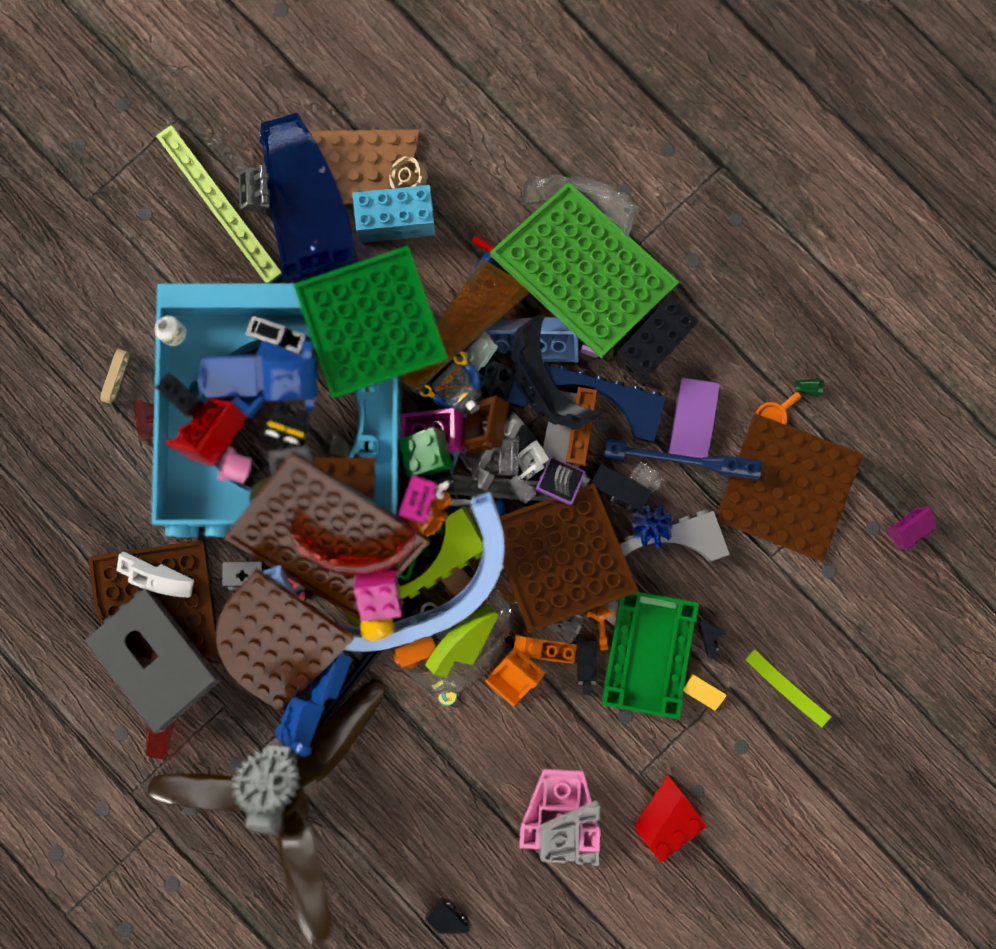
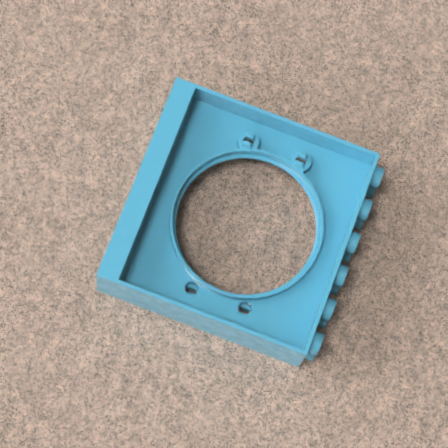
M157 284L156 324L160 319L172 316L185 326L186 335L183 341L175 346L165 344L156 336L155 387L170 373L205 403L210 397H206L204 393L200 394L198 375L201 370L202 358L207 356H242L260 347L262 341L245 334L252 316L286 326L311 338L294 285ZM312 342V344H311L312 349L315 350L314 344H313V342ZM403 375L370 386V392H365V389L354 392L358 404L359 422L353 448L347 457L376 459L375 499L369 500L402 520V517L398 515L402 506L403 456L402 452H400L399 439H401V414H403ZM155 388L152 524L165 526V536L198 538L199 527H205V536L224 538L228 530L249 506V496L252 488L228 478L225 482L219 481L217 479L220 466L219 461L214 466L199 463L165 444L169 439L174 440L180 434L178 429L182 425L186 426L193 419L181 413ZM369 441V453H365V442Z

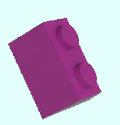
M929 506L916 508L886 530L899 549L910 550L918 544L916 541L921 537L924 539L933 533L932 529L936 527V522L932 509Z

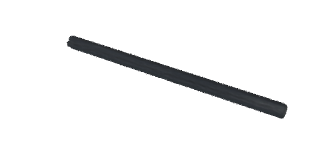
M416 596L409 599L402 608L401 617L394 618L393 622L408 618L421 600ZM383 650L369 651L342 685L338 698L331 699L322 711L315 732L339 708Z

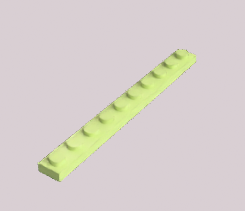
M172 125L156 135L265 283L270 284L283 275Z

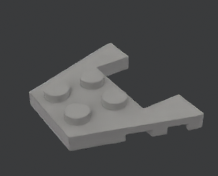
M515 419L506 421L504 434L514 439L522 423ZM483 421L480 436L485 435L488 421ZM463 447V452L459 455L467 469L472 472V477L478 482V487L487 492L494 475L485 471L484 468L490 462L495 448L493 450L480 451L479 453H471L467 448Z
M598 801L591 802L539 825V851L542 862L565 863L566 861H575L576 864L581 865L584 862H590L594 866L599 865V852L579 851V824L599 820L600 806Z

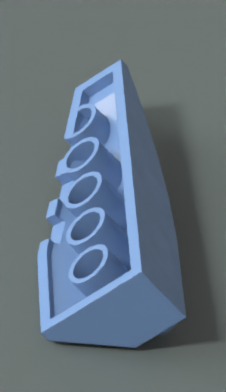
M544 317L540 332V349L543 361L578 362L579 337L558 318ZM532 318L491 322L466 346L470 347L486 332L497 344L498 353H511L514 350L516 339L514 335L517 328Z

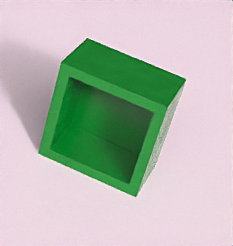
M433 427L399 439L408 478L412 476L423 478L453 468L442 429Z

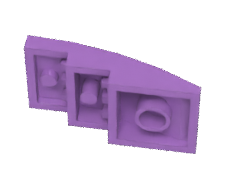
M681 377L668 453L699 458L708 456L720 383Z

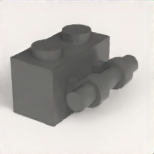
M260 165V169L246 167L238 172L240 210L262 212L269 208L270 190L268 187L270 176L266 165Z

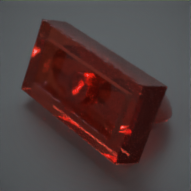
M135 400L133 403L139 441H147L148 438L154 437V421H146V419L154 416L155 405L143 402V400Z

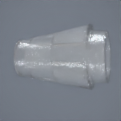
M518 475L509 481L519 500L525 504L536 496L535 488Z

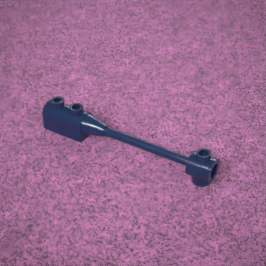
M607 439L605 458L624 460L625 455L700 465L701 467L718 472L721 476L756 481L760 479L762 460L726 455L699 458L626 447V441Z

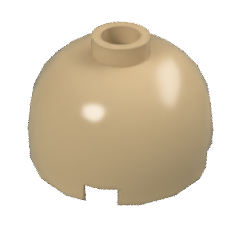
M404 156L393 164L391 168L393 169L392 175L389 174L392 189L424 186L427 184V171L420 161Z

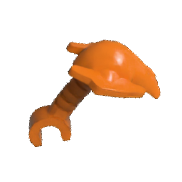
M605 605L586 613V618L591 617L598 621L601 651L608 650L604 620L610 615H615V611L612 609L607 610Z

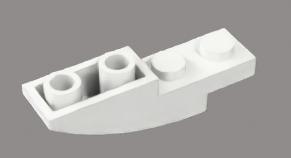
M126 552L119 554L117 571L128 576L129 583L165 595L188 598L191 596L194 584L193 579L162 564L155 567Z

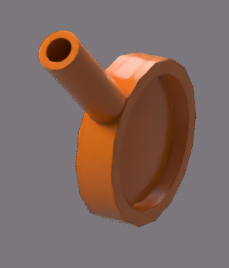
M796 392L781 405L774 402L765 403L759 406L755 413L786 425V410L797 402L801 395Z

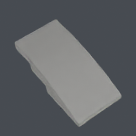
M560 391L569 400L576 403L577 394ZM548 422L543 445L544 452L548 458L552 456L566 463L571 428ZM569 464V465H572V466H574V467H576V468L579 467V465Z

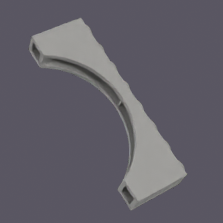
M707 509L697 512V517L690 519L688 515L680 518L677 524L672 525L671 522L660 525V530L654 531L651 528L643 531V536L636 538L634 534L624 538L625 542L619 544L624 557L639 547L659 542L686 546L702 555L707 561H713L730 554L714 511L708 512Z

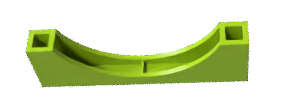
M466 507L449 515L447 520H445L444 542L438 557L431 567L416 580L399 586L403 603V599L407 596L411 599L420 594L419 589L425 586L428 589L435 585L437 578L442 576L445 579L452 575L454 568L459 567V569L467 566L470 564L468 560L474 556L476 560L482 557L483 536ZM346 613L354 627L361 624V617L358 620Z

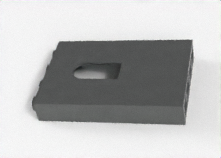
M141 589L136 592L130 602L122 604L115 615L107 617L104 620V624L100 628L92 630L89 633V637L84 640L153 733L164 731L221 681V678L155 593L150 590ZM131 631H139L159 656L145 669L126 646L125 639Z

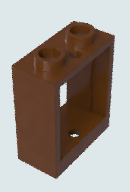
M497 396L475 401L474 404L476 406L471 408L470 411L468 409L461 446L467 448L471 453H479L480 451L501 447L510 403ZM488 416L485 435L480 436L483 418Z

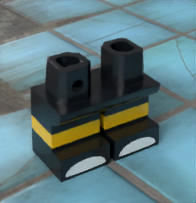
M280 402L275 412L271 411L269 422L265 426L263 434L302 448L309 428L307 424L309 413L297 409L294 418L288 417L291 406Z

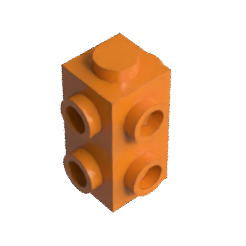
M433 636L423 637L412 643L399 645V648L395 649L393 657L397 665L400 664L401 668L407 667L408 670L418 666L417 662L424 659L427 662L437 646Z

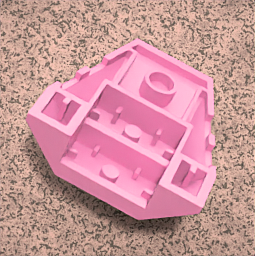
M543 769L520 827V848L540 849L539 825L592 802L583 771ZM598 822L580 823L579 851L599 852L600 830Z

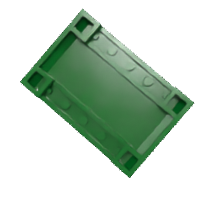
M642 592L619 599L602 695V705L680 719L683 702L682 695L699 603Z

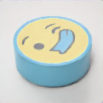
M443 686L438 691V700L443 705H452L457 699V692L452 686Z

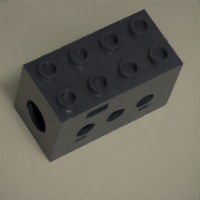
M670 295L617 352L614 361L642 385L692 331L699 320Z

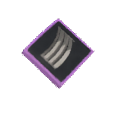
M550 456L535 490L571 506L585 471Z

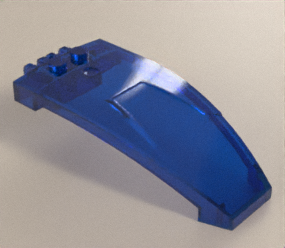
M293 113L261 123L259 143L263 146L264 162L270 176V180H268L269 199L281 260L280 268L283 281L286 284L305 281L358 263L352 230L339 187L320 147L298 113Z

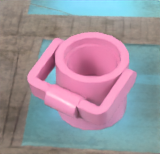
M228 447L221 460L217 479L225 482L228 478L243 483L248 475L251 459L236 454L235 449Z

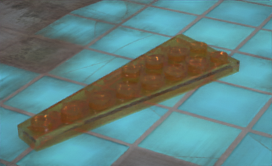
M482 259L436 324L448 360L399 377V381L416 391L450 362L454 356H457L529 294V291L517 280L485 259Z

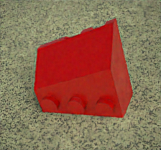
M209 398L192 415L193 420L186 426L182 425L178 429L180 434L174 440L169 439L165 444L193 461L214 466L220 460L226 447L232 443L235 434L243 427L247 416L231 402Z
M668 774L634 825L636 831L660 863L707 827Z

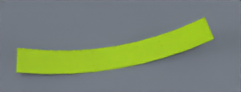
M755 649L745 659L772 686L820 727H823L831 718L828 713L787 680Z

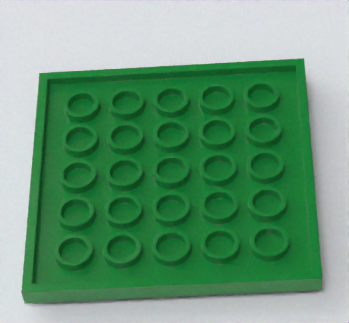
M408 246L293 284L332 399L448 360Z

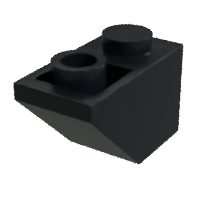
M442 897L426 914L425 920L439 934L468 933L470 931V920L465 914H459L455 910L456 906L449 899L445 900Z

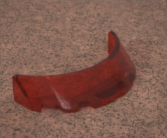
M296 522L291 523L289 537L308 560L327 571L346 576H369L395 567L411 553L416 544V527L412 526L410 540L397 545L394 555L385 559L321 556L314 551L311 541L298 536Z

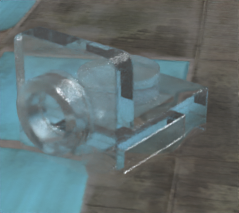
M641 461L629 476L638 484L651 490L652 493L660 488L663 480L659 472Z

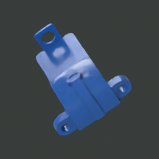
M302 341V354L207 356L201 360V370L198 375L200 394L204 393L206 397L264 395V399L268 401L305 400L306 411H315V397L318 394L317 380L319 376L318 369L316 368V354H312L311 341Z
M344 651L312 681L308 691L310 693L308 699L295 697L290 700L285 714L282 716L281 724L277 726L275 731L276 739L283 747H290L297 755L303 757L310 755L312 747L309 745L323 711L324 700H327V697L332 699L338 698L352 660L351 657L344 655Z

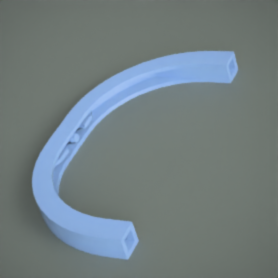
M490 492L471 499L473 511L483 534V553L480 565L469 584L457 596L445 604L394 622L393 633L381 640H365L361 637L360 627L337 623L354 635L353 641L344 650L377 651L405 643H412L417 639L430 637L459 623L482 604L498 579L504 556L501 522ZM281 565L263 571V573L298 596Z

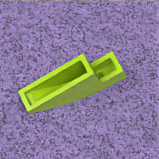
M486 605L467 616L441 640L425 666L434 675L446 678L455 661L474 665L499 614L491 606Z

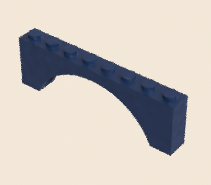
M543 361L548 375L557 388L580 387L597 390V393L612 401L624 414L630 425L633 439L651 444L654 442L666 397L661 396V393L656 391L644 392L643 388L638 386L626 387L623 382L614 381V383H611L601 376L589 377L586 372H571L567 367L559 366L556 368L551 366V363ZM514 380L507 402L510 403L509 405L524 409L528 402L525 400L524 394L521 393L516 380Z

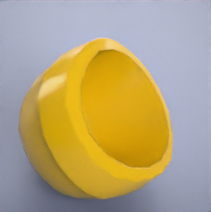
M392 618L361 621L360 624L361 637L369 641L384 639L390 636L394 630Z

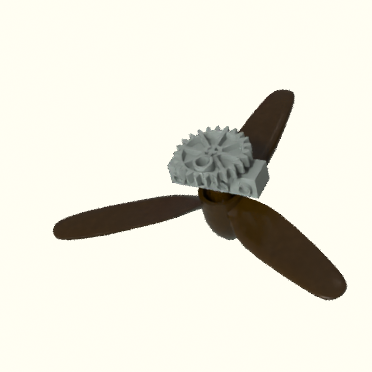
M375 680L363 685L314 733L309 745L312 747L309 756H296L290 747L267 745L262 755L256 751L255 758L249 755V762H242L244 768L237 769L240 773L239 776L200 773L163 774L154 777L148 786V794L152 798L169 804L219 811L247 810L249 814L246 826L253 832L276 834L279 827L278 849L286 884L301 927L308 940L313 944H321L329 939L332 933V917L327 887L315 843L307 825L303 821L309 812V800L305 790L324 779L338 765L373 716L386 690L381 682Z

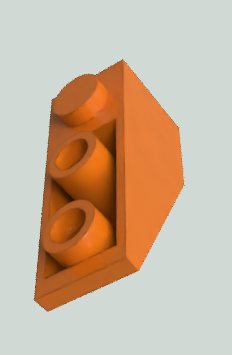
M516 635L514 648L517 647L528 658L574 664L577 645Z

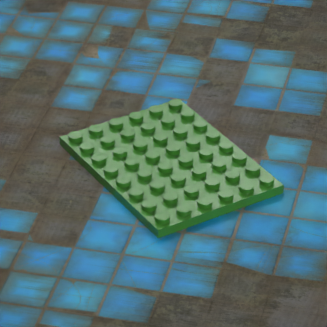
M570 182L564 185L490 251V256L601 359L679 284L676 278Z

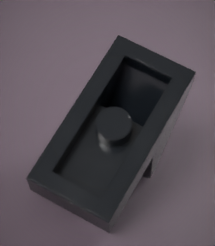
M698 620L697 624L707 658H717L719 646L717 641H713V638L726 635L727 633L704 620Z

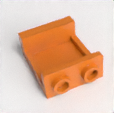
M515 647L492 671L485 682L514 707L531 688H534L539 683L545 672Z

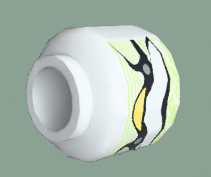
M166 316L157 322L155 334L165 344L175 346L180 344L185 338L186 328L176 318Z

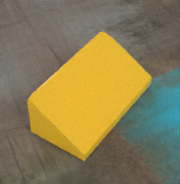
M693 674L690 675L683 689L685 693L715 711L727 696Z

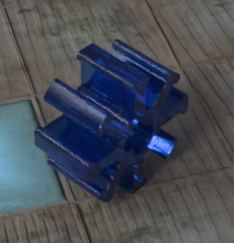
M645 505V516L639 514L638 511L634 514V536L636 539L641 537V543L645 547L648 546L651 538H654L655 547L662 546L661 536L668 541L672 537L671 514L667 513L665 515L663 506L658 505L655 513L651 514L650 505Z

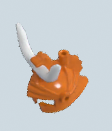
M447 481L436 486L435 489H438L435 500L429 503L428 508H431V513L427 521L424 520L423 523H418L403 518V521L422 534L429 536L439 530L442 521L447 520V514L445 512L442 513V510L447 508L448 505L459 507L472 505V502L467 499H451L448 492L445 491L443 493L442 491L449 486Z

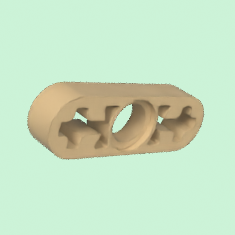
M116 350L101 392V401L109 404L114 402L129 360L128 351Z

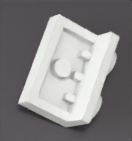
M537 440L514 457L523 471L517 479L525 478L528 480L545 468L543 464L549 458Z

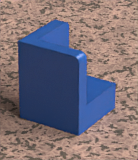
M261 395L243 396L241 399L237 397L232 404L247 417L252 418L267 400Z

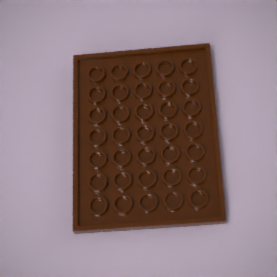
M295 451L291 452L224 537L227 541L272 568L281 565L288 578L358 620L360 613L354 592L356 575L396 570L398 577L429 543L427 536Z

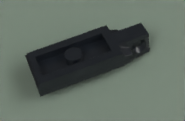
M577 641L578 685H583V695H591V685H596L597 641Z

